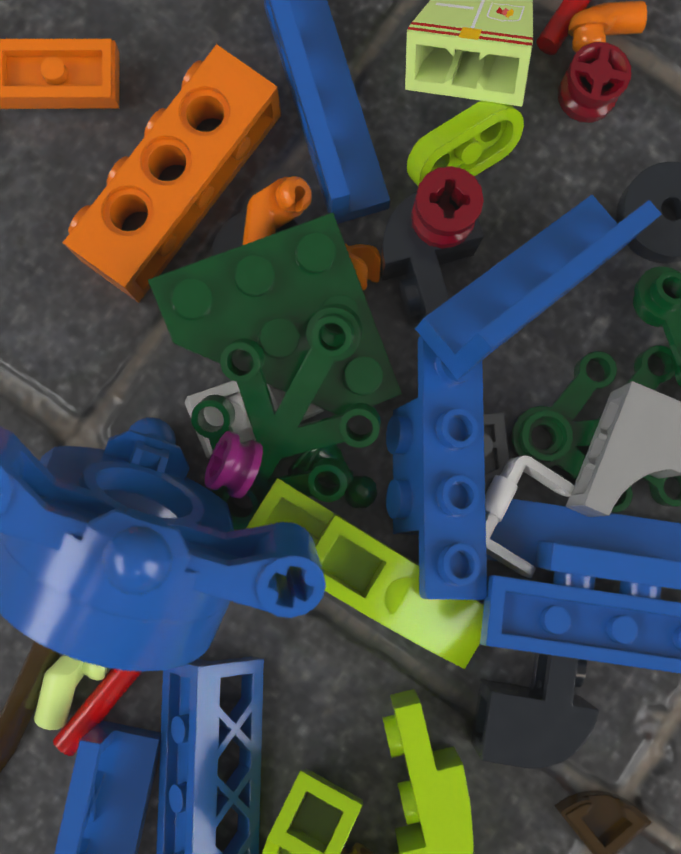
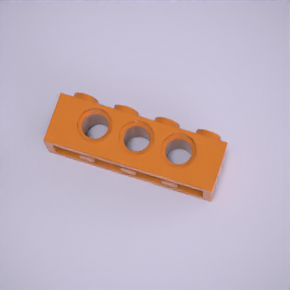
M216 44L204 61L198 60L188 69L182 81L181 91L167 109L161 108L153 114L145 128L144 138L132 154L122 157L114 164L107 177V186L94 203L84 206L76 213L69 226V235L62 243L81 262L139 303L151 288L148 280L160 276L281 117L278 86ZM215 118L222 121L212 131L202 132L196 130L197 126L206 119ZM172 165H182L185 167L184 172L177 179L172 181L159 180L160 174L167 167ZM135 212L148 213L145 223L140 228L134 231L122 230L123 223L129 215Z

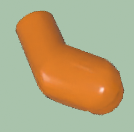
M644 1L607 2L578 12L570 20L568 34L573 36V51L577 53L583 46L593 42H606V36L641 34L645 29L647 21L646 3Z
M298 176L283 177L254 194L247 204L242 245L275 234L277 229L300 216L312 200V190L307 181Z

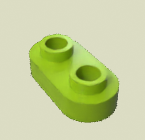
M486 101L477 102L430 131L416 142L407 160V173L409 177L419 186L426 174L437 168L447 166L465 169L475 177L505 158L515 148L523 132V116L512 105Z

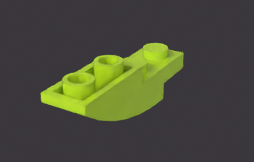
M277 478L246 529L279 522L296 523L305 528L314 540L324 573L326 592L417 645L465 669L480 644L484 604L478 600L421 598L419 594L418 563Z
M415 689L391 694L394 714L382 717L391 758L404 755L410 779L397 783L407 826L395 828L399 853L396 854H473L474 841L470 798L464 766L455 747L432 751L421 702Z

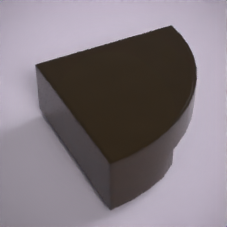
M604 791L579 792L564 798L554 805L593 854H617L652 823L634 804L623 797Z

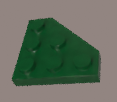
M333 213L148 280L174 345L220 364L221 354L229 344L241 338L251 339L258 343L264 352L265 361L262 371L267 386L285 393L310 350L306 338V330L310 319L319 309L326 305H346L353 309L361 320L363 328L361 341L351 356L341 361H334L311 404L331 414L340 415L353 404L366 403L374 406L402 394ZM328 323L321 329V336L326 344L339 346L345 342V332L338 324ZM243 349L233 351L232 361L238 369L249 371L253 368V358L250 353Z

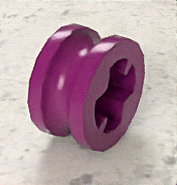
M226 431L216 444L205 473L206 487L218 490L221 486H225L229 496L241 499L248 492L257 476L263 455L261 443L250 440L246 444H242L237 433Z

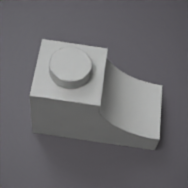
M633 381L610 393L575 481V487L566 504V508L587 517L610 516L620 496L633 483L646 475H651L658 479L681 475V401Z

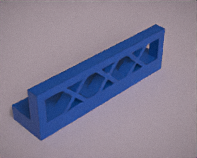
M264 0L265 11L328 214L333 213L337 224L389 209L390 197L328 1Z
M590 195L424 317L415 330L458 380L616 255L662 214L648 200L617 224L597 199Z
M491 575L487 576V596L484 599L480 644L681 673V603Z
M251 656L207 661L198 658L186 665L163 670L156 854H259L264 659ZM242 675L241 699L230 714L227 715L220 708V678ZM233 740L240 747L239 765L228 781L224 783L218 777V758L230 741ZM231 807L238 814V827L236 834L222 853L215 846L216 828Z
M102 720L100 724H97L80 739L54 854H138L160 754L161 732Z

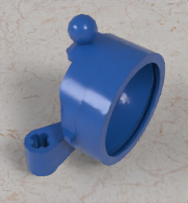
M146 417L136 421L128 431L110 437L105 449L79 446L54 447L44 454L40 461L14 433L0 426V614L27 637L53 651L79 661L112 669L127 671L172 669L193 662L209 649L231 601L270 612L278 617L293 618L308 613L318 605L323 598L326 583L314 540L309 532L300 525L290 522H279L234 531L233 518L228 503L207 488L186 477L189 471V463L181 447L176 445L174 431L169 424L160 418Z

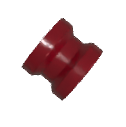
M593 42L583 46L575 53L558 87V101L562 110L570 118L585 123L596 122L608 115L614 108L617 99L627 89L631 80V64L627 55L619 47L607 42ZM586 80L591 85L590 91L584 85Z
M454 166L440 167L426 174L418 186L411 213L413 229L422 241L429 246L443 249L455 247L466 240L481 214L484 202L482 187L476 178L465 169ZM450 197L460 207L458 210L450 203Z

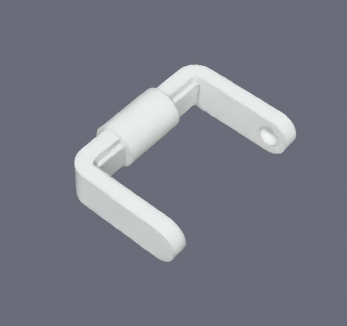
M521 456L511 458L506 462L500 476H494L485 494L486 554L515 572L532 578L536 570L533 565L494 542L490 537L497 523L502 521L518 489L517 483L523 472L562 496L570 497L575 486L532 457Z

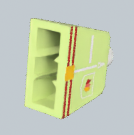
M430 0L407 29L405 90L522 107L533 45V0Z

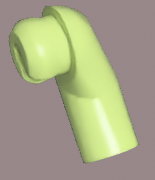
M62 655L44 675L34 716L35 723L47 730L63 728L68 720L75 688L83 676L86 675L96 681L102 680L109 673L110 668L89 664Z

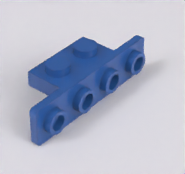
M419 336L418 398L394 409L393 416L390 418L386 430L387 449L393 454V480H391L387 488L386 508L389 517L393 519V534H419V594L421 598L483 600L487 596L482 361L457 380L424 339Z
M512 499L502 521L497 523L490 537L491 540L531 565L555 571L553 584L594 590L596 577L620 581V594L661 600L662 587L681 590V523L611 513L610 516L587 517L566 508V506ZM486 554L487 560L497 561L496 559Z

